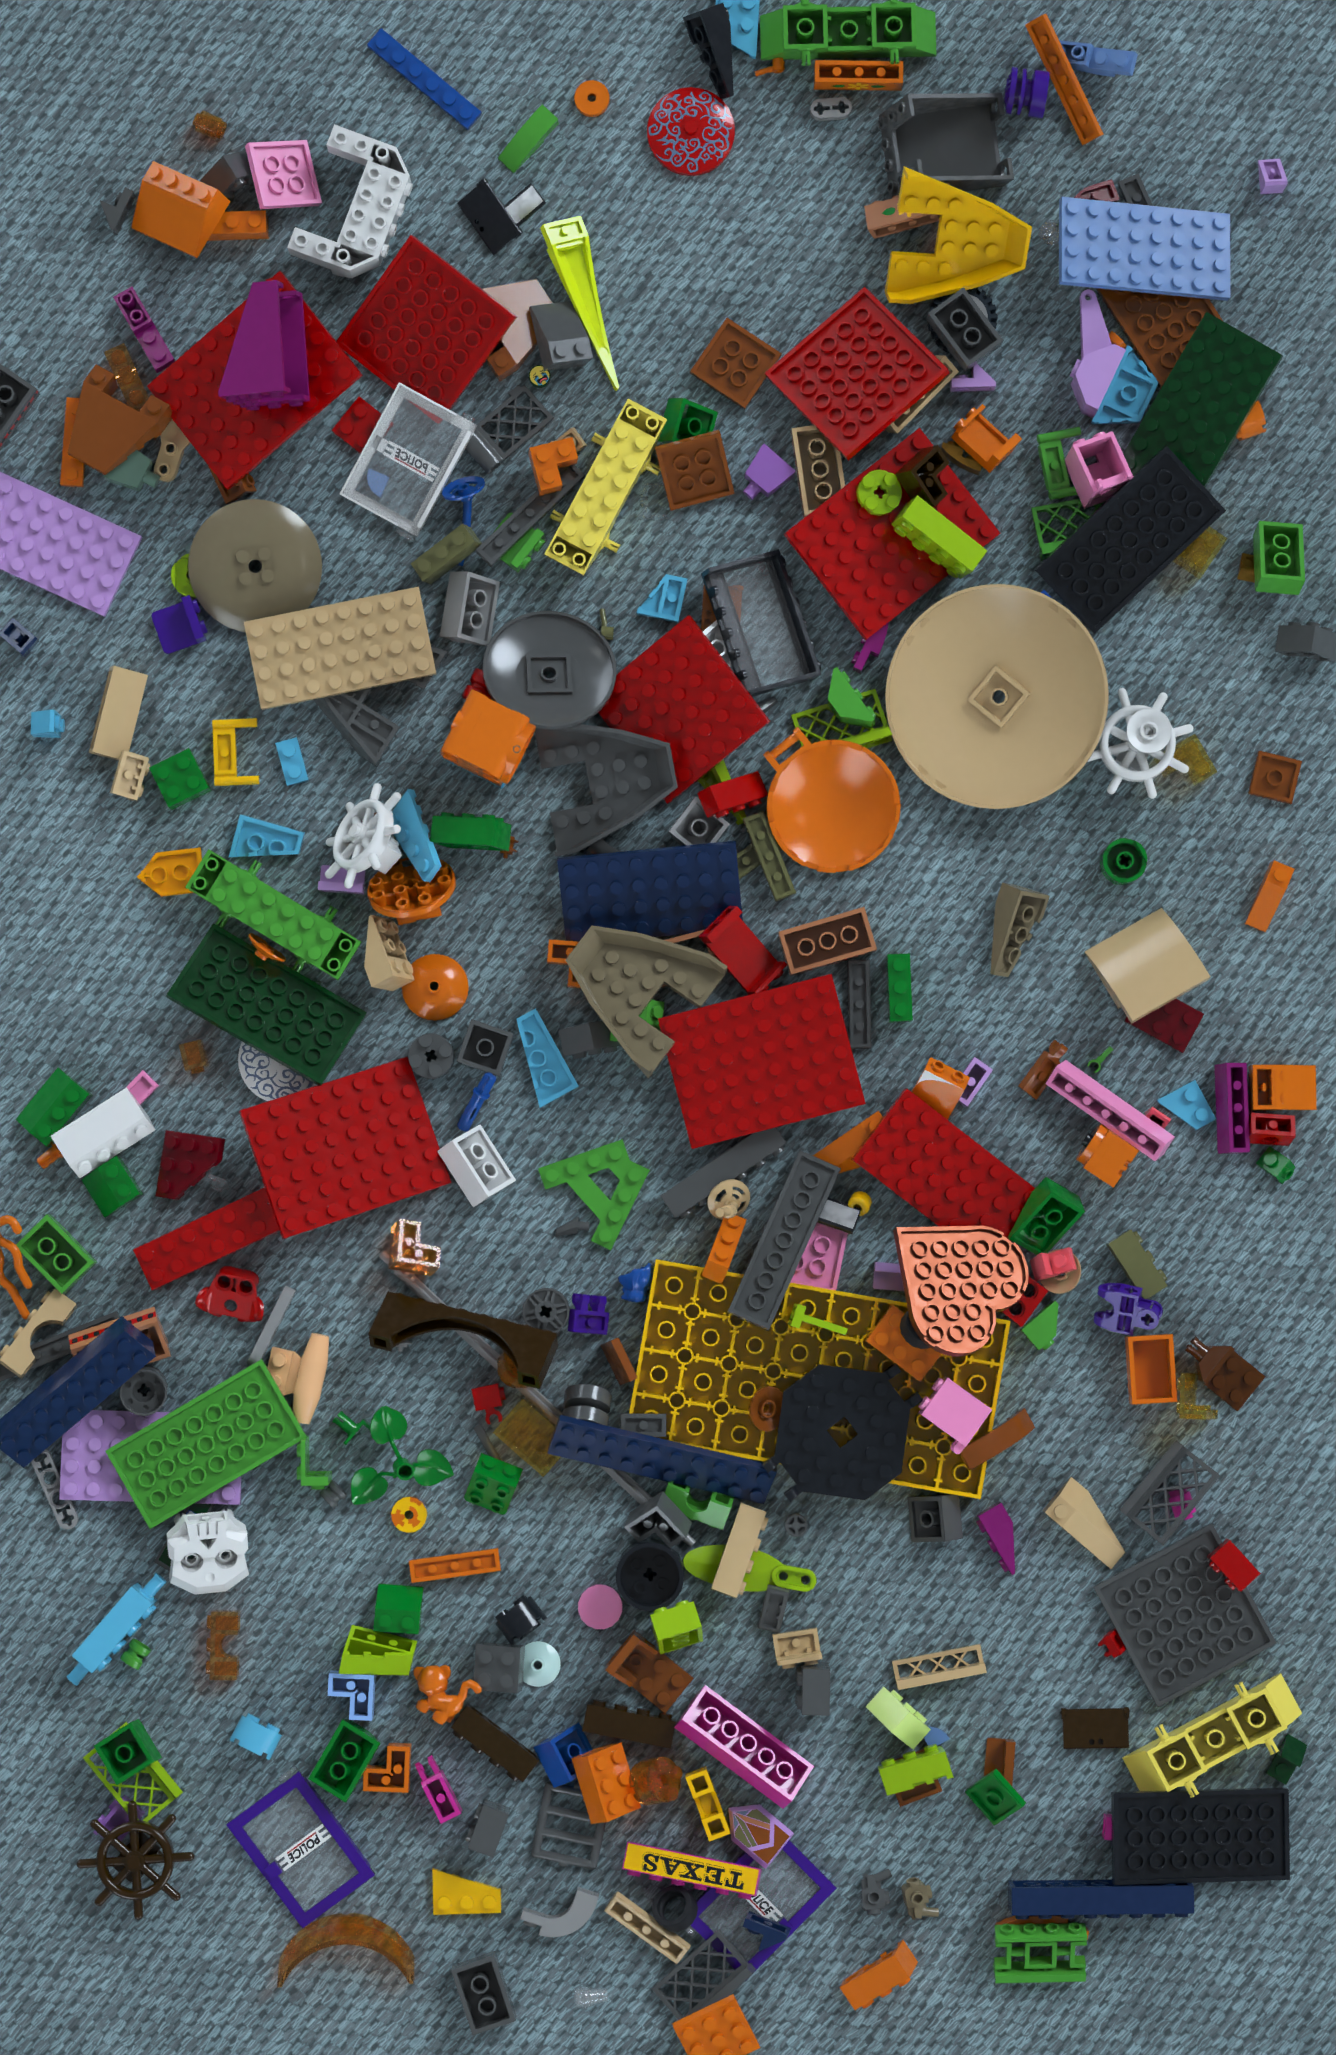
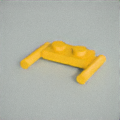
M257 718L212 720L214 785L260 784L259 776H237L235 728L258 727Z

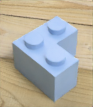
M331 1670L329 1672L328 1696L350 1697L349 1720H373L376 1675L339 1674V1670Z

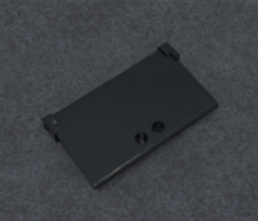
M486 178L477 183L476 187L457 203L493 255L497 254L513 239H517L523 234L521 228L519 229L488 184Z

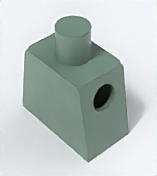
M138 450L127 456L128 459L112 471L103 475L104 479L110 483L139 492L144 483L156 488L161 477L151 472L154 466L153 462Z

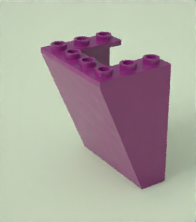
M278 280L252 282L218 391V396L226 399V402H233V405H240L241 408H246L247 410H259L260 406L268 405V408H281V404L289 403L290 406H302L303 402L310 401L303 294L297 290L279 292V288H283V283Z

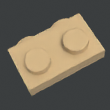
M817 1627L772 1634L776 1662L778 1666L782 1665L783 1669L794 1668L796 1663L804 1662L805 1665L818 1664V1660L822 1659Z

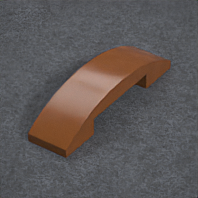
M1022 1408L979 1439L968 1443L960 1453L968 1470L979 1466L1006 1450L1035 1428L1026 1409Z

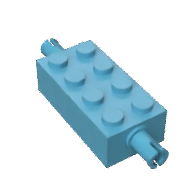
M155 1573L144 1588L139 1583L130 1587L72 1654V1657L79 1663L66 1676L70 1682L77 1686L88 1672L93 1673L96 1670L100 1672L110 1663L112 1658L109 1656L112 1653L116 1654L127 1643L124 1640L127 1635L129 1637L134 1635L142 1625L139 1621L142 1618L144 1620L148 1618L157 1608L154 1605L157 1602L154 1596L167 1582L162 1576Z

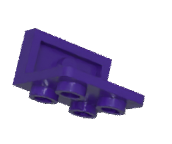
M190 595L181 597V603L155 611L151 615L162 649L166 654L207 641L205 636L208 633L204 620L200 621L198 613L201 612L199 604Z

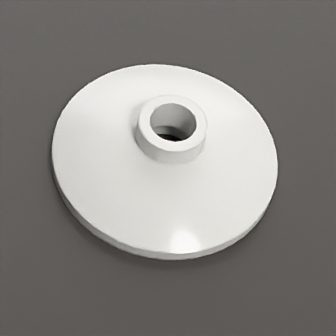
M1152 708L1136 712L1127 724V737L1130 744L1138 751L1144 753H1155L1162 750L1168 744L1172 735V727L1168 717L1161 711ZM1150 728L1153 731V734L1151 736L1145 735L1144 730Z

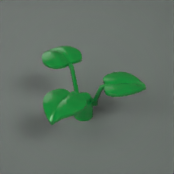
M382 1406L372 1417L370 1434L377 1444L390 1442L397 1457L393 1463L394 1472L381 1471L377 1473L372 1467L359 1469L351 1479V1502L354 1505H361L382 1497L388 1488V1482L381 1476H392L393 1478L398 1476L401 1480H409L413 1476L418 1484L432 1486L446 1478L452 1477L454 1475L452 1467L448 1460L434 1449L420 1451L417 1455V1462L412 1464L408 1459L402 1458L394 1440L404 1436L407 1430V1421L399 1411L388 1406Z

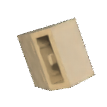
M370 915L368 920L364 967L371 987L395 991L415 980L413 967L407 960L406 948L399 938L397 924L391 919Z

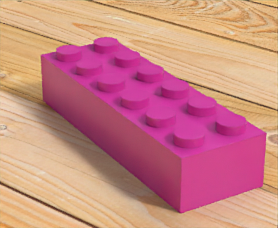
M706 1685L697 1692L674 1726L675 1729L782 1809L792 1802L814 1768L811 1763Z

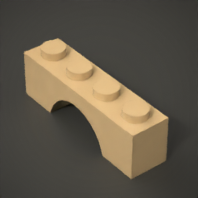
M56 1288L52 1292L48 1291L40 1301L43 1304L38 1311L34 1309L29 1314L27 1325L24 1328L20 1327L13 1336L15 1339L10 1346L6 1345L0 1352V1364L21 1379L35 1363V1356L30 1348L31 1339L35 1332L48 1324L64 1325L77 1308L75 1302L61 1294Z

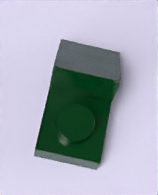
M1287 1733L1279 1747V1751L1274 1756L1265 1773L1286 1785L1295 1768L1301 1766L1307 1745Z

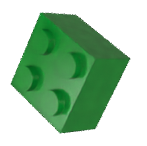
M190 748L149 767L171 810L212 791Z
M140 1719L130 1722L94 1745L116 1785L125 1782L162 1758Z

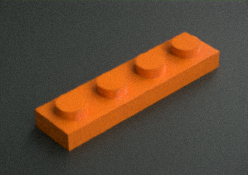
M66 398L60 476L61 486L83 487L85 464L68 455L80 398Z
M498 1548L409 1560L412 1583L501 1571Z

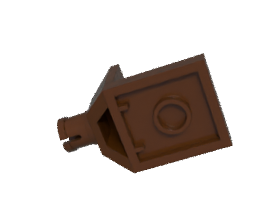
M1195 1336L1190 1343L1197 1347V1350L1188 1344L1185 1351L1197 1360L1198 1380L1233 1409L1239 1411L1266 1376L1238 1355L1232 1346L1216 1345L1208 1347Z

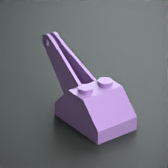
M1087 289L1081 293L1079 299L1081 360L1077 359L1070 377L1073 378L1071 387L1081 413L1093 418L1100 407L1126 349L1115 344L1112 345L1094 291Z

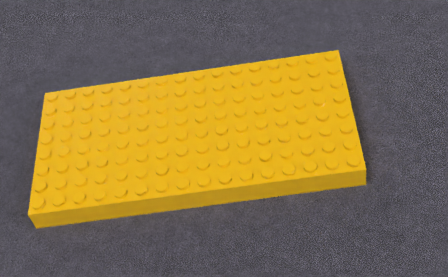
M656 1259L636 1370L637 1379L634 1382L629 1413L666 1414V1437L657 1438L765 1462L775 1453L778 1427L772 1431H761L753 1425L749 1415V1406L754 1394L765 1386L776 1387L783 1393L785 1389L818 1364L884 1372L894 1362L866 1342L865 1339L891 1304L906 1313L908 1311L907 1303L790 1283L769 1331L727 1313L744 1274L727 1272L721 1284L701 1276L704 1267ZM794 1303L806 1306L804 1313L806 1315L848 1328L847 1334L843 1335L803 1321L800 1329L788 1325ZM996 1318V1325L992 1336L975 1353L959 1357L941 1354L921 1382L901 1367H899L901 1372L888 1381L903 1401H905L915 1392L922 1399L925 1396L930 1397L934 1391L931 1387L938 1378L943 1379L944 1376L948 1377L992 1409L970 1442L979 1439L993 1429L1011 1321ZM918 1405L911 1408L902 1472L889 1483L981 1499L987 1461L968 1470L960 1454H955L950 1449L955 1439L919 1414L920 1408ZM845 1417L827 1430L839 1447H842L857 1435V1432Z

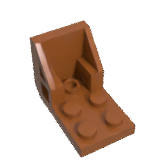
M635 1630L606 1664L605 1668L609 1674L627 1686H632L664 1713L669 1710L694 1678L667 1655H660L659 1649Z

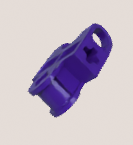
M1104 1283L1098 1286L1097 1293L1100 1297L1110 1302L1113 1309L1095 1312L1093 1321L1096 1325L1109 1331L1133 1336L1137 1327L1146 1330L1154 1329L1162 1317L1163 1308L1157 1301L1141 1298L1143 1288L1122 1283Z

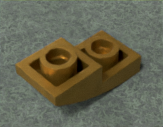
M947 441V443H942L941 450L947 459L970 473L980 474L982 466L971 456L962 457L964 449L956 442Z

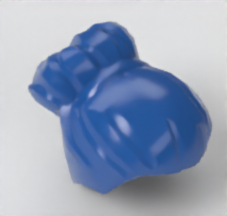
M648 1263L645 1267L633 1269L628 1274L618 1276L624 1293L621 1299L640 1303L648 1297L647 1290L652 1284L654 1267L651 1263Z

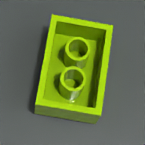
M688 1600L676 1603V1607L667 1609V1607L658 1608L653 1611L654 1614L650 1615L652 1630L660 1655L703 1642L702 1625L694 1601L688 1602Z

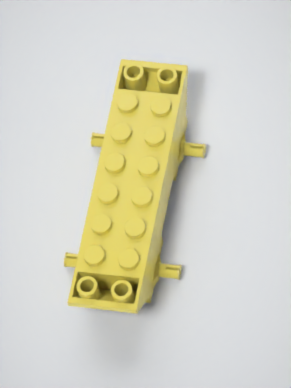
M627 399L607 438L595 432L591 441L601 445L602 448L566 515L553 510L550 518L561 524L544 555L584 576L604 547L617 553L620 544L609 539L610 531L640 475L646 470L657 476L659 474L660 467L650 461L666 424V418Z
M1279 1673L1249 1690H1246L1243 1681L1239 1682V1685L1235 1684L1234 1687L1239 1694L1238 1696L1169 1733L1166 1732L1163 1724L1158 1725L1161 1731L1158 1727H1155L1154 1730L1159 1736L1158 1739L1122 1757L1139 1791L1169 1792L1177 1787L1185 1786L1190 1798L1195 1797L1194 1794H1199L1193 1783L1199 1775L1242 1750L1265 1743L1270 1755L1275 1754L1274 1751L1277 1753L1279 1749L1273 1738L1278 1733L1287 1729V1726L1302 1714L1282 1674Z

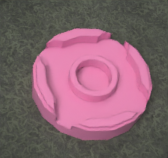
M602 1584L588 1587L582 1593L578 1602V1612L581 1620L587 1626L594 1629L612 1627L622 1614V1600L619 1593L614 1588Z

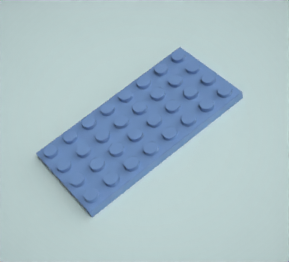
M1061 197L1059 199V284L1228 301L1230 299V214Z

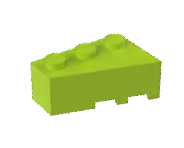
M352 1625L342 1654L339 1674L409 1675L417 1641Z
M932 1744L924 1747L925 1751L916 1754L915 1751L903 1754L902 1759L895 1761L894 1758L882 1761V1765L878 1766V1771L887 1796L914 1789L915 1786L927 1783V1785L932 1784L934 1780L945 1776L947 1779L954 1778L943 1747H937V1744Z

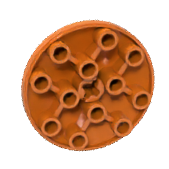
M409 858L398 859L386 874L378 871L369 881L367 896L370 905L382 915L397 918L398 925L442 916L440 906L451 897L456 887L454 871L443 860H440L442 866L431 882H424L413 864L403 867L402 861L409 860Z

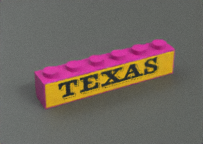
M627 1842L622 1869L628 1870L627 1875L640 1877L641 1873L649 1874V1879L662 1882L663 1878L672 1879L671 1884L684 1886L685 1882L694 1884L693 1888L706 1891L707 1887L716 1888L715 1893L729 1895V1891L738 1893V1898L751 1900V1896H757L762 1872L761 1868L634 1842Z

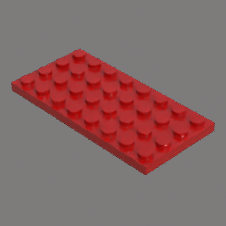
M907 1088L902 1091L851 1159L937 1226H987L1003 1232V1236L1009 1239L1008 1235L1030 1194L1035 1189L1030 1183Z

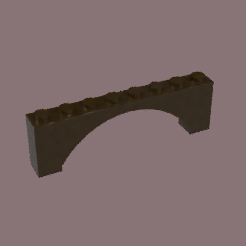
M389 1291L368 1333L371 1347L392 1352L393 1348L400 1343L424 1333L441 1330L471 1332L492 1341L509 1356L517 1369L519 1384L537 1389L541 1388L558 1348L557 1333H553L550 1330H541L527 1324L521 1325L506 1319H497L486 1314H477L462 1308L457 1309L442 1303L437 1304L422 1298H413L402 1293Z

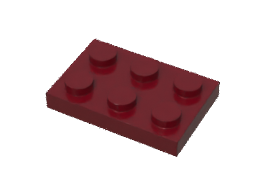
M1174 999L1132 1024L1127 1016L1124 1022L1184 1053L1204 1013L1178 999Z

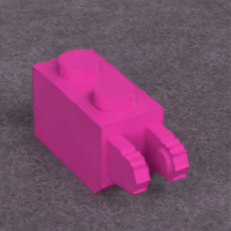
M431 1755L428 1757V1763L434 1774L427 1776L420 1762L416 1763L415 1767L422 1779V1788L442 1824L460 1815L462 1808L443 1770L439 1769L434 1757Z

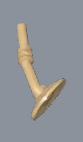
M735 1179L720 1182L711 1190L707 1199L710 1213L720 1220H723V1217L733 1218L736 1215H741L750 1202L749 1189L743 1182ZM733 1187L740 1188L741 1190H743L744 1193L741 1194L739 1191L733 1189ZM725 1189L726 1193L721 1197L720 1202L715 1201L717 1195ZM741 1202H744L742 1208L739 1211H737V1209L741 1205Z

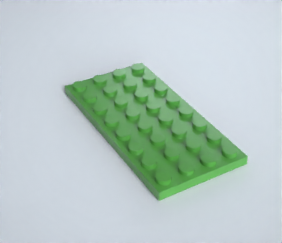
M263 1359L112 1446L105 1452L148 1527L151 1529L300 1442L307 1435Z

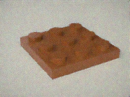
M726 318L691 369L690 374L745 410L766 380L767 376L764 373L778 362L782 353L729 318Z
M719 430L655 447L670 511L735 494Z

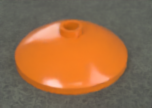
M429 954L420 957L411 964L415 980L402 987V994L407 1006L413 1013L423 1019L438 1021L450 1018L463 1007L468 996L469 984L466 973L458 962L445 955ZM431 983H438V989L431 990Z

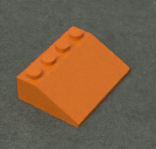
M153 161L142 179L131 228L198 258L231 201L218 189Z

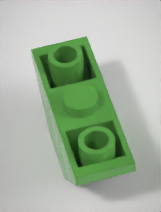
M838 667L834 668L828 694V706L840 723L867 728L874 727L876 715L870 706L866 707L862 702L863 696L857 688L853 689L849 684L851 680L846 672H841Z

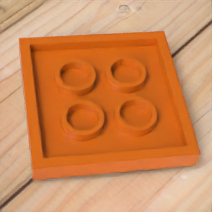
M734 1994L672 2023L687 2055H747L760 2048L759 2042Z

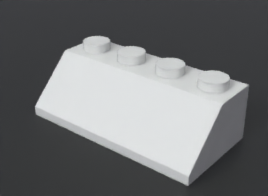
M126 1087L51 1135V1138L68 1165L81 1178L155 1131V1128L145 1110Z

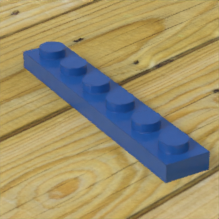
M382 28L367 44L369 49L466 130H469L481 116L482 112Z

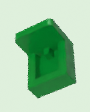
M1271 1146L1268 1147L1256 1162L1260 1168L1275 1177L1281 1184L1292 1177L1295 1169L1290 1159Z

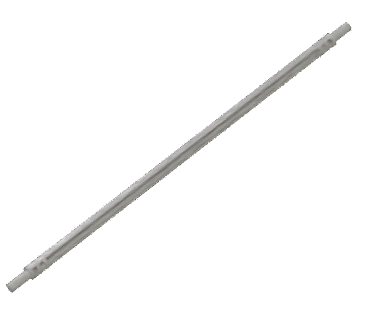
M386 1251L382 1252L379 1258L419 1298L437 1304H445L406 1266L400 1265ZM454 1330L555 1425L557 1424L559 1415H562V1412L536 1388L519 1384L517 1370L483 1338L471 1332ZM600 1466L641 1505L652 1498L626 1472ZM689 1534L682 1540L689 1547L696 1542Z

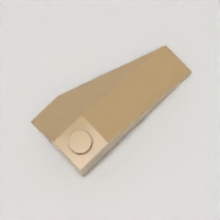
M1070 1477L1042 1511L1107 1567L1112 1569L1125 1554V1551L1089 1491Z

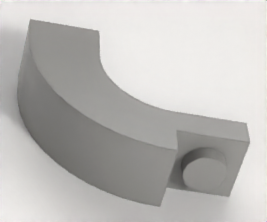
M577 1887L572 1904L564 1912L557 1915H548L523 1907L520 1919L524 1920L523 1923L527 1926L535 1928L537 1925L541 1926L540 1936H565L575 1932L589 1920L596 1907L599 1893Z

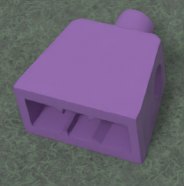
M763 444L745 473V479L750 483L743 490V493L751 500L759 492L769 497L792 479L796 471L767 445Z

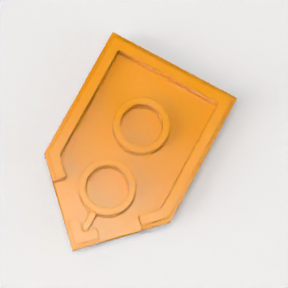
M201 847L157 852L137 878L161 897L194 893L185 887L202 861Z

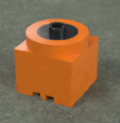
M1100 1123L1092 1134L1088 1133L1081 1143L1083 1147L1076 1160L1084 1165V1169L1114 1188L1121 1178L1122 1172L1126 1171L1128 1164L1133 1161L1139 1150Z

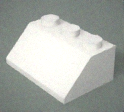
M481 1125L453 1139L437 1151L472 1207L477 1206L516 1181Z

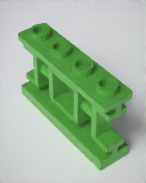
M1085 1923L995 1925L996 1947H1006L1005 1957H994L995 1983L1086 1982L1085 1956H1075V1946L1087 1945ZM1057 1941H1069V1946H1057ZM1012 1942H1024V1947H1012ZM1051 1946V1956H1030V1947ZM1069 1955V1960H1057V1956ZM1023 1956V1961H1011V1957Z

